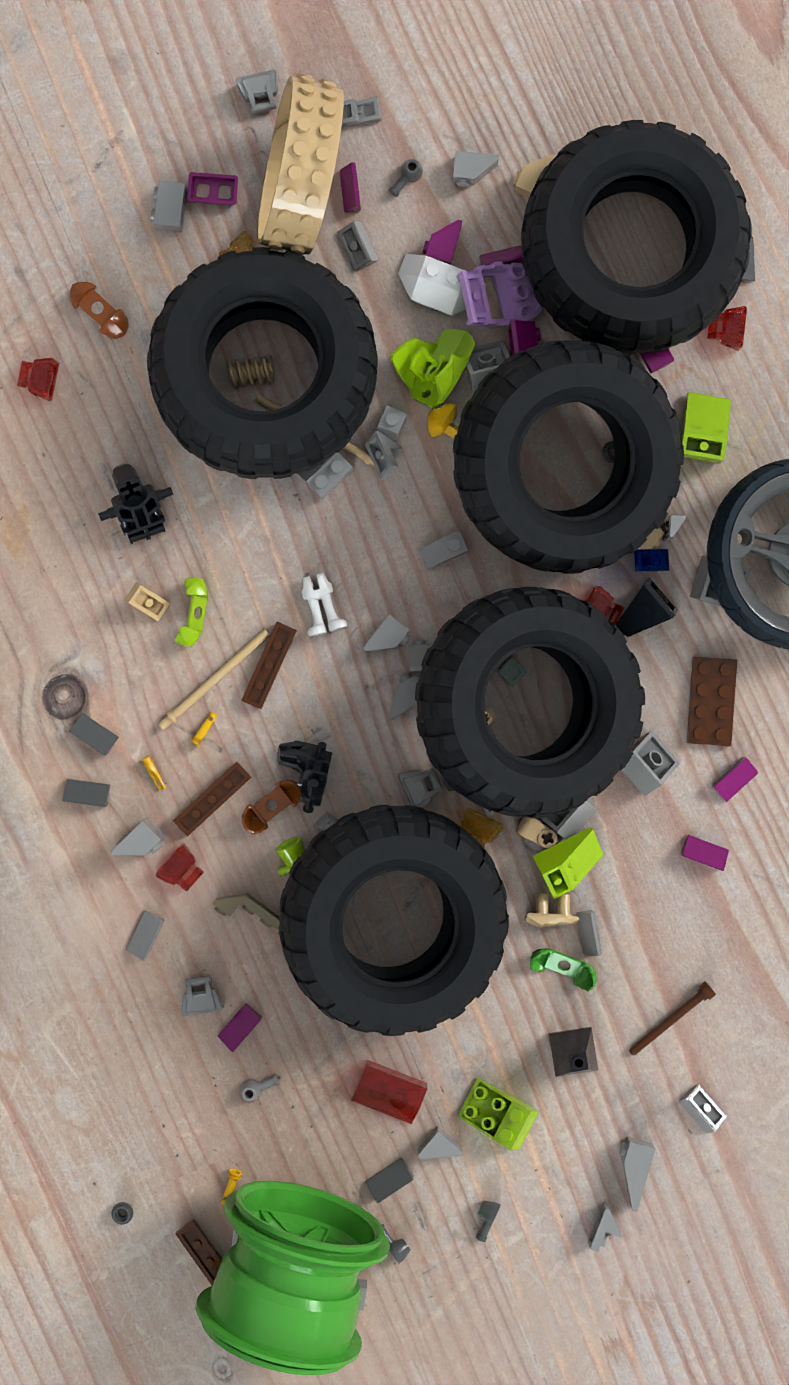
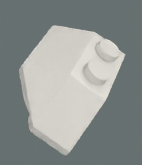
M405 254L398 275L411 301L450 316L466 311L460 279L456 277V275L463 271L462 269L425 255Z

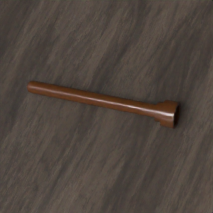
M704 981L698 986L699 989L696 995L633 1045L629 1050L630 1054H638L702 1000H711L716 993Z

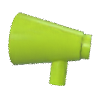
M300 836L290 838L275 848L276 853L286 864L277 868L279 876L288 874L297 857L301 856L304 852Z

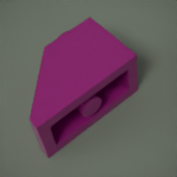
M456 220L433 233L430 241H425L422 253L451 265L462 227V220Z

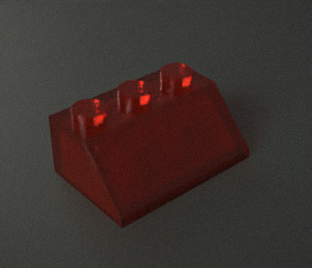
M366 1060L351 1101L412 1124L425 1097L427 1083Z

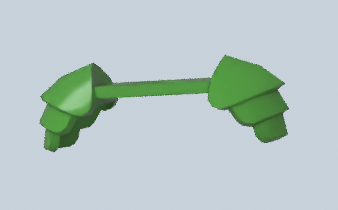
M549 948L537 949L532 952L530 957L531 970L544 972L548 968L574 978V985L587 992L595 987L597 982L596 971L585 961L583 962ZM562 960L568 961L571 966L567 969H563L558 965V963Z

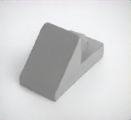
M375 431L365 443V446L379 478L388 479L398 467L395 459L403 451V448L382 432Z
M605 1202L602 1204L588 1241L590 1249L599 1252L600 1247L605 1245L607 1240L606 1232L622 1238L611 1210Z

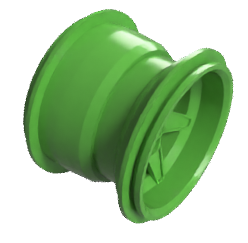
M255 1181L242 1185L237 1191L232 1192L226 1197L223 1205L224 1214L238 1235L237 1243L223 1256L213 1286L204 1289L196 1301L195 1310L205 1332L216 1344L229 1353L270 1370L295 1375H324L342 1369L359 1356L362 1347L361 1337L355 1328L361 1302V1291L357 1280L359 1272L383 1261L390 1250V1243L384 1234L382 1225L373 1215L360 1206L317 1188L282 1181Z

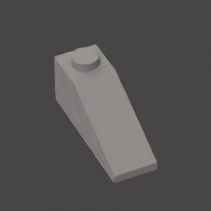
M627 1136L626 1143L623 1142L621 1145L620 1155H622L629 1203L632 1211L637 1212L655 1148L651 1143Z

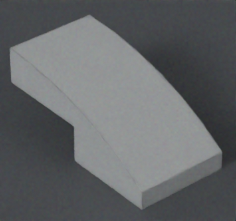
M377 96L355 101V99L344 101L342 126L366 124L382 120L380 102Z

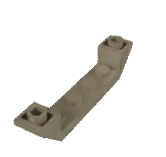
M248 893L218 897L213 902V905L216 906L214 909L223 916L226 914L231 916L237 906L242 903L244 905L242 908L251 915L257 914L261 917L260 921L269 928L273 926L279 930V916Z

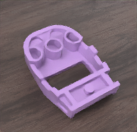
M502 261L494 262L490 265L478 266L469 272L463 270L456 275L457 279H460L468 317L467 325L497 328L509 325L510 320L527 321L533 319L542 310L541 305L532 292V286L528 276L525 274L522 263L503 264ZM485 277H493L502 317L500 319H492L483 280Z

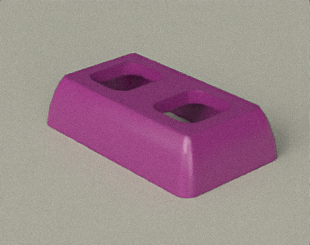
M191 172L188 180L187 200L194 203L235 205L237 202L238 177L236 175ZM198 184H208L210 186L208 197L196 196ZM219 186L231 187V197L229 199L218 198Z

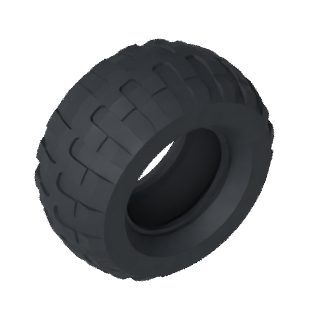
M643 120L622 121L619 125H605L587 132L584 137L571 141L558 152L557 156L540 173L524 213L521 229L522 261L525 274L528 276L536 300L552 316L553 321L565 332H570L580 338L581 341L607 345L625 355L645 352L649 354L657 353L680 343H685L697 336L720 316L734 298L749 264L750 238L752 237L751 219L746 210L745 203L747 201L739 181H735L731 174L729 164L719 152L715 154L707 147L706 141L694 133L689 135L675 129L676 125L666 122L654 124L644 123ZM624 192L648 194L665 203L676 214L685 234L686 253L681 270L664 282L646 287L624 285L604 275L591 260L583 236L584 218L595 205L605 198Z
M254 247L252 251L240 253L230 251L219 255L217 260L207 265L203 263L187 276V280L182 285H178L166 298L164 307L152 326L151 341L147 353V369L155 404L163 422L182 447L190 454H194L203 460L206 465L213 469L238 475V477L246 479L269 477L282 479L291 477L292 474L304 470L309 471L323 464L334 453L342 450L367 416L376 387L378 355L370 320L361 308L360 301L349 287L344 286L338 281L333 272L319 263L314 264L305 260V257L298 253L287 250L283 253L270 251L268 247ZM254 320L278 321L296 329L310 343L318 361L315 378L307 391L293 403L272 411L248 410L233 404L216 389L209 377L212 354L221 339L235 327Z
M571 340L545 342L524 351H519L505 359L502 364L492 372H489L478 384L477 390L463 408L458 431L454 437V481L463 503L462 506L470 521L473 522L481 535L504 555L533 569L545 572L576 574L594 568L600 569L617 562L625 554H631L646 542V537L654 529H658L668 515L666 511L672 499L676 498L681 483L679 480L680 468L684 464V446L680 442L679 434L681 427L677 413L667 399L668 395L665 389L637 360L612 347L598 343ZM566 403H583L602 417L611 432L615 449L611 475L599 494L586 504L562 511L544 509L530 496L521 477L519 461L523 440L532 424L548 410Z
M542 587L504 589L470 602L463 607L462 611L442 626L433 645L427 649L421 663L422 671L415 689L418 713L416 723L419 736L424 741L427 749L426 754L430 762L440 772L446 783L457 793L482 808L506 816L543 818L559 812H568L583 805L588 798L597 796L614 781L613 777L617 772L625 768L633 755L631 749L635 739L640 738L643 722L640 719L642 705H645V689L640 684L638 673L641 670L633 652H630L627 647V640L616 625L610 623L598 608L562 590ZM534 647L552 656L565 671L572 689V712L565 730L552 745L532 755L516 756L506 750L496 740L488 726L484 707L485 693L493 672L503 660L521 649Z
M377 805L370 807L368 810L358 813L353 812L341 817L328 829L319 832L309 842V846L302 855L297 857L290 869L289 878L280 898L279 936L285 959L296 983L305 996L325 1015L346 1024L349 1028L364 1033L378 1032L384 1036L405 1035V1032L417 1031L420 1033L437 1028L436 1024L444 1022L449 1018L451 1020L455 1019L466 1011L465 1007L475 997L479 998L489 985L488 980L492 976L493 971H497L504 953L503 943L509 929V915L507 914L506 905L507 895L503 881L491 856L464 828L448 817L421 807L411 805ZM391 871H410L428 877L436 883L443 902V920L435 941L427 951L409 963L394 967L374 966L361 961L349 952L345 947L343 939L344 914L351 898L363 884L378 875Z

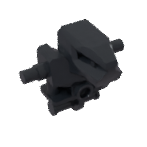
M123 463L116 466L113 470L112 478L119 495L111 499L113 507L98 513L100 520L104 521L117 517L121 523L120 526L123 534L128 536L131 545L136 541L145 538L150 540V536L166 532L163 525L165 518L160 510L159 501L173 495L171 487L155 491L151 484L142 486L135 468L130 464Z
M302 741L281 743L278 747L277 762L279 765L291 767L300 773L297 785L298 788H301L299 801L305 803L303 806L305 813H312L314 810L313 805L320 806L322 802L332 752L326 751L327 744L325 742H319L318 745Z

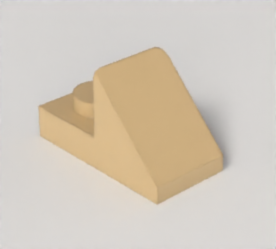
M138 582L134 584L125 598L126 602L157 621L160 620L170 605L168 601Z

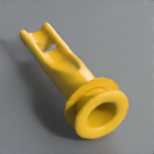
M210 712L209 717L190 741L199 746L218 715Z
M149 755L140 760L143 762L141 766H145L160 791L166 788V786L163 784L152 762L154 759H150L152 755Z
M229 1169L230 1173L227 1174L229 1180L221 1200L222 1205H224L225 1197L234 1191L237 1180L241 1179L242 1172L238 1169Z

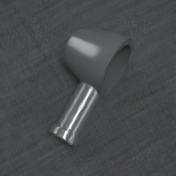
M409 159L403 163L401 167L402 176L389 189L391 194L398 197L399 192L408 182H416L421 178L423 168L420 162L415 159ZM414 165L416 169L412 171L408 167Z
M491 1201L482 1202L478 1214L484 1222L479 1233L476 1235L479 1241L486 1242L488 1232L501 1206L500 1204Z
M381 1224L384 1234L390 1243V1252L400 1264L410 1252V1248L403 1238L393 1241L384 1224Z

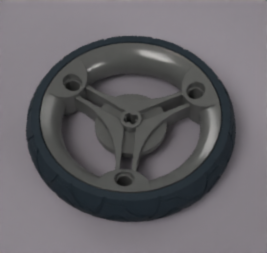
M783 459L763 465L741 479L724 497L715 513L709 530L707 563L714 593L732 621L753 638L768 645L789 650V616L773 611L754 594L745 577L741 558L748 552L768 560L769 566L777 579L789 586V523L779 528L774 535L756 532L751 520L753 514L766 501L782 493L789 492V459ZM738 533L742 537L741 544H739L737 540ZM754 539L770 542L768 550L754 547Z

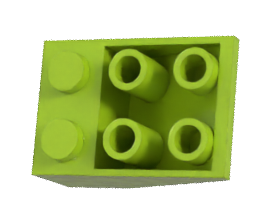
M692 392L687 393L680 434V442L684 446V458L716 464L724 461L728 440L731 399Z
M589 827L546 850H542L534 855L533 858L551 895L556 899L574 890L604 854L593 828Z
M477 1078L458 1117L512 1151L520 1150L539 1111L515 1096Z

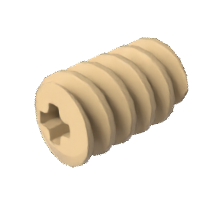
M271 355L269 362L262 356L260 363L254 357L252 364H249L246 358L243 365L236 360L235 366L232 367L230 361H228L230 380L235 388H238L239 381H241L243 387L247 386L248 380L252 386H255L256 379H258L261 385L264 384L265 378H267L270 384L273 382L274 368Z

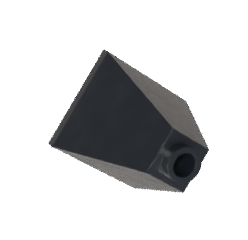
M649 577L616 623V627L623 636L629 637L672 619L676 616L678 610Z
M592 1027L549 1033L555 1077L598 1070Z

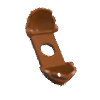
M89 282L72 284L70 300L75 309L80 306L101 326L99 331L109 338L118 339L126 334L129 324L123 310L118 309L116 311L95 291L96 285ZM101 302L104 306L102 313L94 314L91 310L92 304Z
M292 780L279 781L275 784L276 788L253 806L251 804L247 805L242 814V824L245 830L252 834L261 833L268 828L267 822L291 804L293 807H296L300 802L301 788L297 787L298 783ZM269 799H275L278 802V807L273 811L265 807V803Z

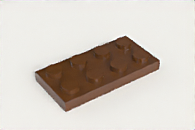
M693 657L687 743L720 746L732 745L737 660Z

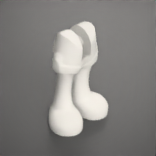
M323 572L316 574L317 585L320 587L317 590H314L310 576L303 577V589L301 592L303 599L308 600L313 619L312 627L307 630L309 637L327 634L319 600L322 601L325 609L329 632L339 631L348 627L347 621L340 619L336 615L330 595L333 593V587Z

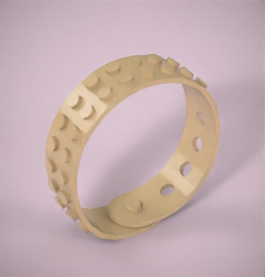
M299 73L297 77L289 76L277 113L262 188L257 226L258 244L268 246L274 250L292 251L300 255H309L314 248L331 189L342 128L344 93L342 88L337 87L335 81L320 79L319 82H315L313 76Z

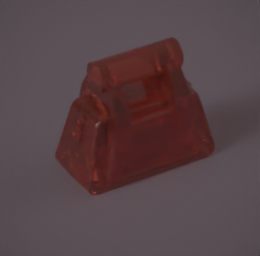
M747 307L726 309L724 313H721L708 326L707 339L719 340L721 345L740 351L744 341ZM718 321L722 322L721 332H717Z
M54 358L35 359L33 363L22 361L17 387H26L36 397L38 396L49 402L52 401L59 362ZM29 369H31L30 381H27Z
M595 586L587 602L598 608L604 617H606L610 608L614 609L608 621L616 625L624 607L614 603V598L602 586Z
M183 843L157 871L156 877L172 885L178 884L185 891H188L204 871L196 866V859L193 853ZM189 869L193 871L186 880L182 878Z

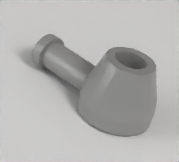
M274 1074L272 1077L259 1083L251 1079L246 1080L240 1087V1096L246 1102H254L260 1097L263 1090L279 1085V1079ZM251 1090L253 1096H247L246 1091Z

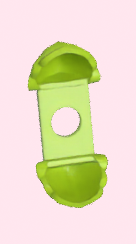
M189 577L184 581L187 588L186 593L191 596L187 626L180 627V632L177 633L175 642L185 647L195 645L203 631L208 590L205 581L197 577ZM196 607H199L200 614L199 617L196 619L194 616V611Z

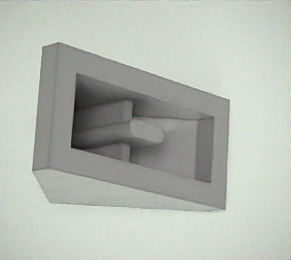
M438 1126L418 1149L419 1159L462 1156L461 1145Z

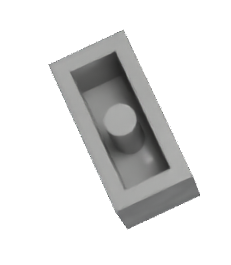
M159 180L158 187L154 188L156 207L155 209L152 208L151 222H154L153 224L156 229L182 232L188 191L185 183Z

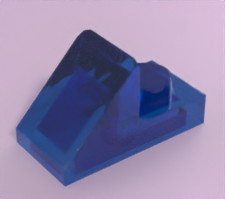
M637 549L634 551L635 573L670 571L668 549Z

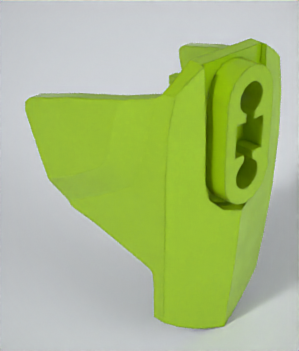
M445 329L435 343L426 342L415 337L403 342L391 353L390 360L401 380L408 386L412 398L426 406L435 408L442 405L457 384L475 349L476 342L471 334L465 330Z

